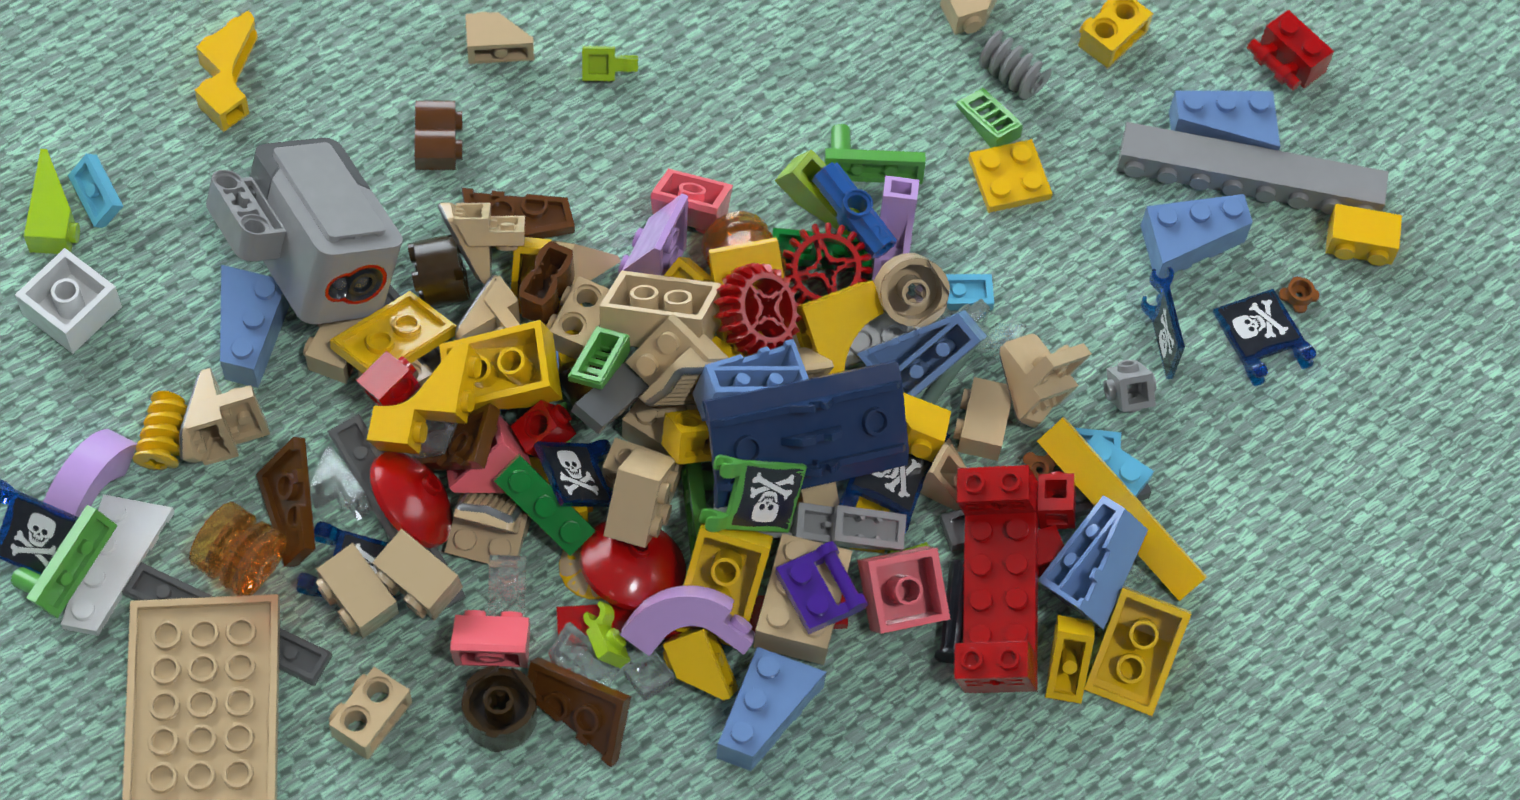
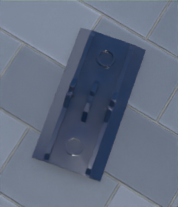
M897 361L702 401L709 431L712 466L717 455H725L740 460L805 464L807 469L801 489H806L908 465L909 445L903 385ZM713 469L715 483L714 507L717 509L727 507L735 478H723L719 475L720 470L716 471Z

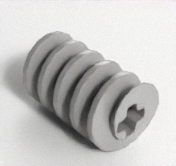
M998 30L986 43L979 58V65L983 69L989 68V73L992 76H999V81L1002 84L1009 83V89L1012 92L1019 91V97L1026 100L1034 96L1045 86L1052 70L1048 68L1041 73L1043 62L1040 60L1031 65L1033 54L1028 53L1023 58L1020 57L1024 49L1023 46L1018 45L1015 49L1011 50L1014 40L1010 37L1002 43L1001 40L1004 32Z

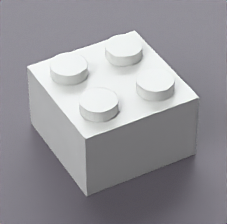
M66 248L15 294L22 315L72 354L122 308L116 286Z

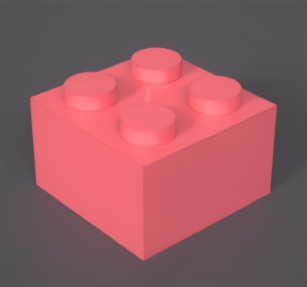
M923 546L857 560L863 594L868 602L866 611L870 631L883 634L950 620L938 548Z

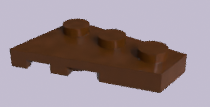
M462 188L464 203H491V216H525V237L544 239L575 233V225L567 197L535 194L518 197L505 195L503 191H492L491 194L476 193L471 188Z
M489 403L469 413L467 424L448 422L429 431L426 441L421 444L420 454H415L414 458L427 466L431 471L485 469L492 440L497 433V422L501 410Z
M293 437L256 474L285 567L298 566L316 549L305 437Z
M537 657L531 660L527 677L534 686L537 706L556 722L562 720L577 733L575 738L585 746L590 744L603 755L601 760L608 766L612 767L619 760L632 696Z

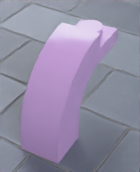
M885 176L880 218L895 236L897 243L878 259L874 258L872 281H874L879 270L888 260L900 254L910 253L918 197L919 180Z
M108 428L90 435L65 461L54 478L42 506L61 516L77 520L86 505L91 506L100 491L110 481L126 474L137 443Z
M686 585L668 588L647 598L624 623L620 636L648 656H651L657 646L670 632L681 627L697 626L713 632L744 655L753 644L755 632L751 630L752 626L745 618L737 614L734 616L729 614L732 611L734 599L711 588Z

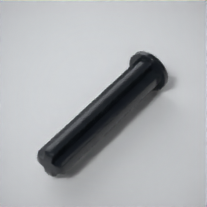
M957 559L950 562L946 591L950 620L943 621L940 649L935 651L934 656L939 662L955 664V643H961L964 621V560Z

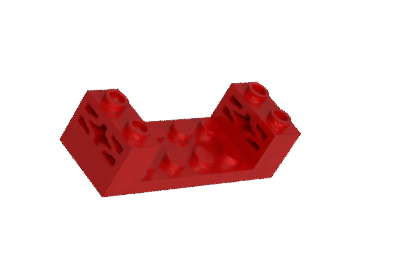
M1029 465L957 468V504L965 515L963 643H955L954 679L965 693L1037 692L1038 481Z

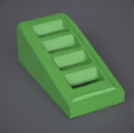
M984 88L956 102V106L990 148L1009 144L1021 137L1023 129L1021 122ZM980 98L984 102L975 108L969 105ZM987 108L991 110L982 116L979 114V112ZM994 116L997 117V119L992 121L991 123L987 121ZM1001 124L1004 126L1003 128H1001V129H999V130H996V129H995L996 127H998V126L1001 125Z
M596 326L569 373L568 380L602 390L626 360L630 352L629 335ZM592 365V366L599 367V368H602V369L600 370V369H596V368L589 367V366Z

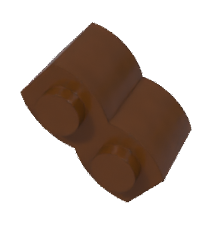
M415 101L416 170H456V160H463L462 140H456V131H463V112L456 111V101Z
M552 241L541 248L535 260V269L525 276L519 288L522 317L531 321L541 320L546 325L552 314L557 313L559 298L562 297L567 286L571 287L574 281L573 250Z

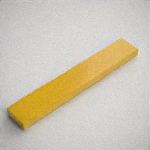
M1065 417L1061 418L1037 440L1064 473H1074L1075 485L1094 506L1104 495L1124 507L1148 529L1138 551V556L1179 601L1207 578L1205 573Z

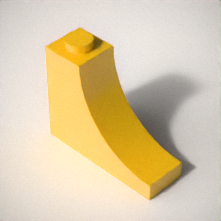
M874 281L857 283L799 306L797 314L802 319L795 323L800 332L796 333L801 348H809L832 360L834 368L829 374L845 371L849 349L858 333L871 320L884 314Z

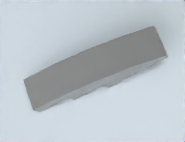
M799 502L795 508L789 533L757 532L771 535L773 540H780L782 533L820 543L834 541L836 546L902 551L904 550L907 514L842 505L830 507Z

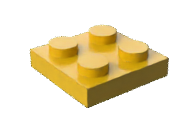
M1032 139L969 152L968 159L988 213L1051 200L1053 193Z

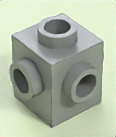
M1123 360L1118 362L1115 367L1106 368L1107 380H1104L1103 383L1106 399L1111 401L1120 411L1137 412L1144 408L1156 406V379L1152 371L1136 360Z

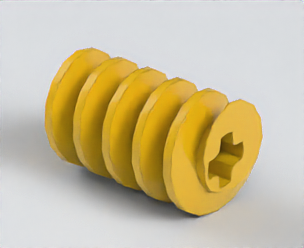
M157 391L151 396L152 403H150L147 409L148 415L144 419V428L140 432V441L136 445L137 453L134 454L132 459L134 463L147 469H173L179 465L178 459L174 456H180L178 445L179 432L187 405L185 400L175 393Z

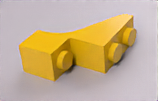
M248 10L239 17L232 18L225 27L213 35L205 37L196 46L200 65L212 76V78L205 79L195 89L198 107L223 132L250 114L247 98L236 85L258 38L254 26V16Z
M456 344L411 399L393 406L374 405L367 441L379 451L420 454L421 444L426 441L428 434L426 420L467 424L468 415L473 411L475 405V394L473 392L475 379L479 378L482 370L480 355L469 344Z

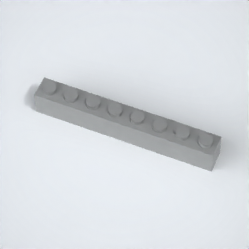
M1126 122L1116 170L1134 178L1145 176L1158 179L1165 184L1177 182L1190 185L1197 190L1213 189L1223 191L1229 196L1244 194L1245 196L1255 197L1261 202L1276 201L1287 203L1297 209L1305 207L1319 209L1328 215H1331L1335 204L1382 212L1386 202L1389 171L1131 122Z

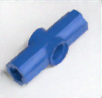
M831 162L824 166L814 176L813 182L837 212L838 224L845 226V230L854 231L857 234V240L864 243V249L871 255L872 259H878L895 246L897 239L872 208L873 200L866 191L855 186L838 162ZM849 208H855V209H857L860 213L853 212V211H852L851 209H849Z

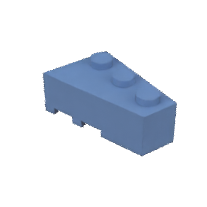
M1240 194L1147 206L1141 223V230L1156 283L1181 269L1185 270L1192 267V264L1207 257L1211 258L1244 243L1253 223L1245 195Z
M221 265L220 363L224 378L228 381L259 388L290 304L273 277Z
M963 310L857 353V355L867 366L897 361L902 378L903 392L916 397L987 336L966 310Z

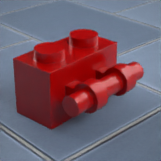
M1289 9L1265 26L1260 43L1253 39L1246 47L1254 55L1253 59L1260 66L1265 65L1275 74L1274 78L1281 85L1285 83L1292 91L1297 89L1299 85L1304 89L1327 71L1334 54V50Z

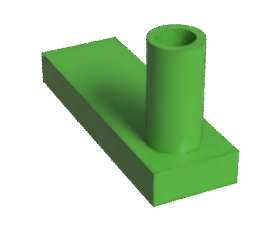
M836 124L831 128V148H825L824 163L828 165L831 162H838L851 181L884 183L885 176L887 175L917 179L919 184H923L926 154L925 152L851 149L850 127L846 124Z
M701 462L684 464L681 470L691 557L701 523L698 521L699 515L703 508H707L705 491H714L715 484L713 470H702Z
M86 505L43 573L40 575L25 567H20L12 574V585L28 593L26 598L49 615L58 618L118 525L96 508Z

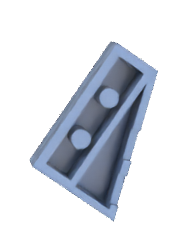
M1175 91L1169 109L1171 130L1273 150L1280 149L1273 91Z
M794 339L785 341L783 346L769 349L768 346L760 348L757 354L743 357L740 354L706 364L693 391V397L702 421H706L702 401L809 379Z
M1103 495L1038 581L1066 605L1104 629L1148 529L1124 507Z
M757 647L718 742L717 759L752 771L779 740L789 725L799 717L802 710L815 695L817 696L824 688L826 672Z

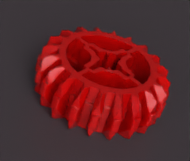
M827 222L824 228L825 233H820L818 225L813 224V236L809 237L808 233L802 229L799 231V235L803 240L802 243H799L794 238L790 239L789 244L796 251H783V256L792 261L791 263H782L783 271H791V275L784 276L785 278H791L790 283L793 282L794 284L790 289L798 290L797 292L801 294L796 302L803 304L805 299L812 301L823 297L812 293L803 285L801 281L807 279L820 280L828 294L838 291L836 283L837 274L851 267H854L855 270L851 285L868 281L861 278V275L872 274L873 269L871 267H862V263L871 260V255H859L858 252L863 250L865 245L863 242H859L856 246L851 243L857 236L854 231L846 239L842 237L845 226L840 225L837 229V234L831 233L832 225L830 222ZM824 242H833L842 246L851 257H832ZM814 244L817 256L816 263L804 270L798 271L800 256L808 247ZM821 252L828 265L837 266L836 271L832 270L831 272L833 275L830 278L831 285L824 273L815 272L817 267L822 265L820 263L822 261Z
M764 263L746 264L731 271V274L722 279L724 285L716 289L721 297L713 302L719 307V313L714 317L721 319L722 326L718 331L727 333L725 343L735 344V352H744L747 357L757 354L758 349L768 346L769 349L783 346L785 341L793 339V336L800 332L795 324L802 319L797 314V308L802 304L796 302L794 298L798 290L789 288L791 278H782L781 269H772L770 264Z

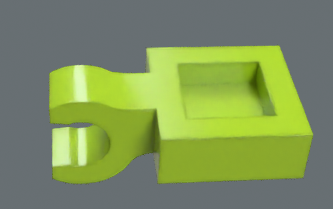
M582 46V81H615V71L638 72V55L615 56V46Z
M599 601L597 603L600 609L598 618L588 612L583 615L584 622L590 627L586 630V633L597 659L621 669L631 661L625 648L627 643L625 638L620 636L621 632L611 627L614 620L612 606Z

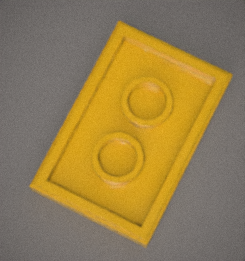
M408 291L330 339V348L363 374L386 350L397 360L403 356L410 363H413L438 347L439 344L455 336L457 325L412 291Z

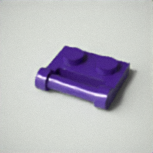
M834 541L824 543L816 550L776 567L775 574L808 635L852 616L868 606L866 598L862 593L857 592L838 557L839 549ZM823 563L827 565L846 600L839 605L836 604L816 566Z

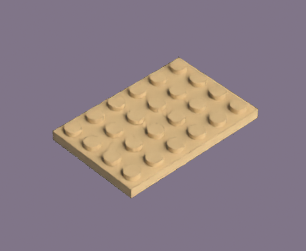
M278 594L130 601L122 800H277L280 598Z

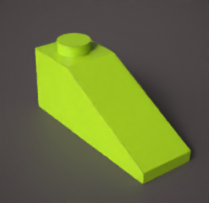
M40 149L24 238L31 253L59 254L64 248L71 252L73 243L79 242L80 225L74 221L48 150Z
M811 149L795 157L774 181L797 205L823 222H830L832 227L837 230L840 226L837 222V212L813 182L814 176L826 164ZM849 208V209H851L853 212L860 213V212H859L857 209H855V208ZM844 230L843 234L849 235L851 232Z

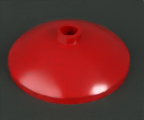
M388 451L378 456L370 468V482L376 501L390 523L398 531L403 529L423 547L435 548L446 542L450 536L453 513L447 492L439 478L427 466L407 454Z
M605 521L594 528L596 531L581 547L580 568L586 582L598 596L617 607L634 611L652 595L668 588L683 586L686 577L684 556L677 543L662 529L657 538L653 537L644 548L603 536L606 526Z

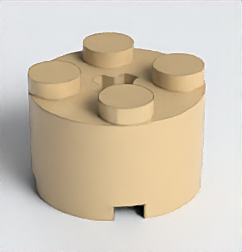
M916 253L897 255L881 267L874 279L883 311L894 321L902 325L912 327L929 325L935 322L947 307L950 294L948 278L938 265L922 255ZM912 283L916 286L914 288L916 294L913 297L907 293L909 291L908 286Z

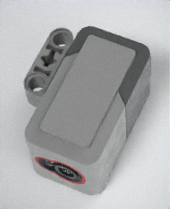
M313 138L262 144L255 150L249 177L242 178L239 174L230 170H218L213 173L206 207L239 258L246 261L263 260L294 312L302 321L309 324H323L363 318L384 307L403 238L339 142L330 138Z

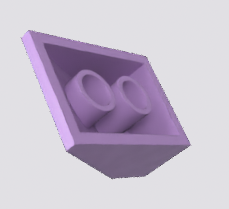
M680 194L649 217L644 229L638 228L632 242V247L634 248L630 256L624 255L618 273L623 270L664 276L676 259L682 257L686 249L687 195Z

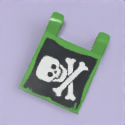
M717 455L714 460L713 469L716 471L720 470L719 475L723 478H735L726 513L708 508L701 510L698 521L701 524H705V529L710 532L731 529L789 533L807 466L798 463L740 460L725 455Z

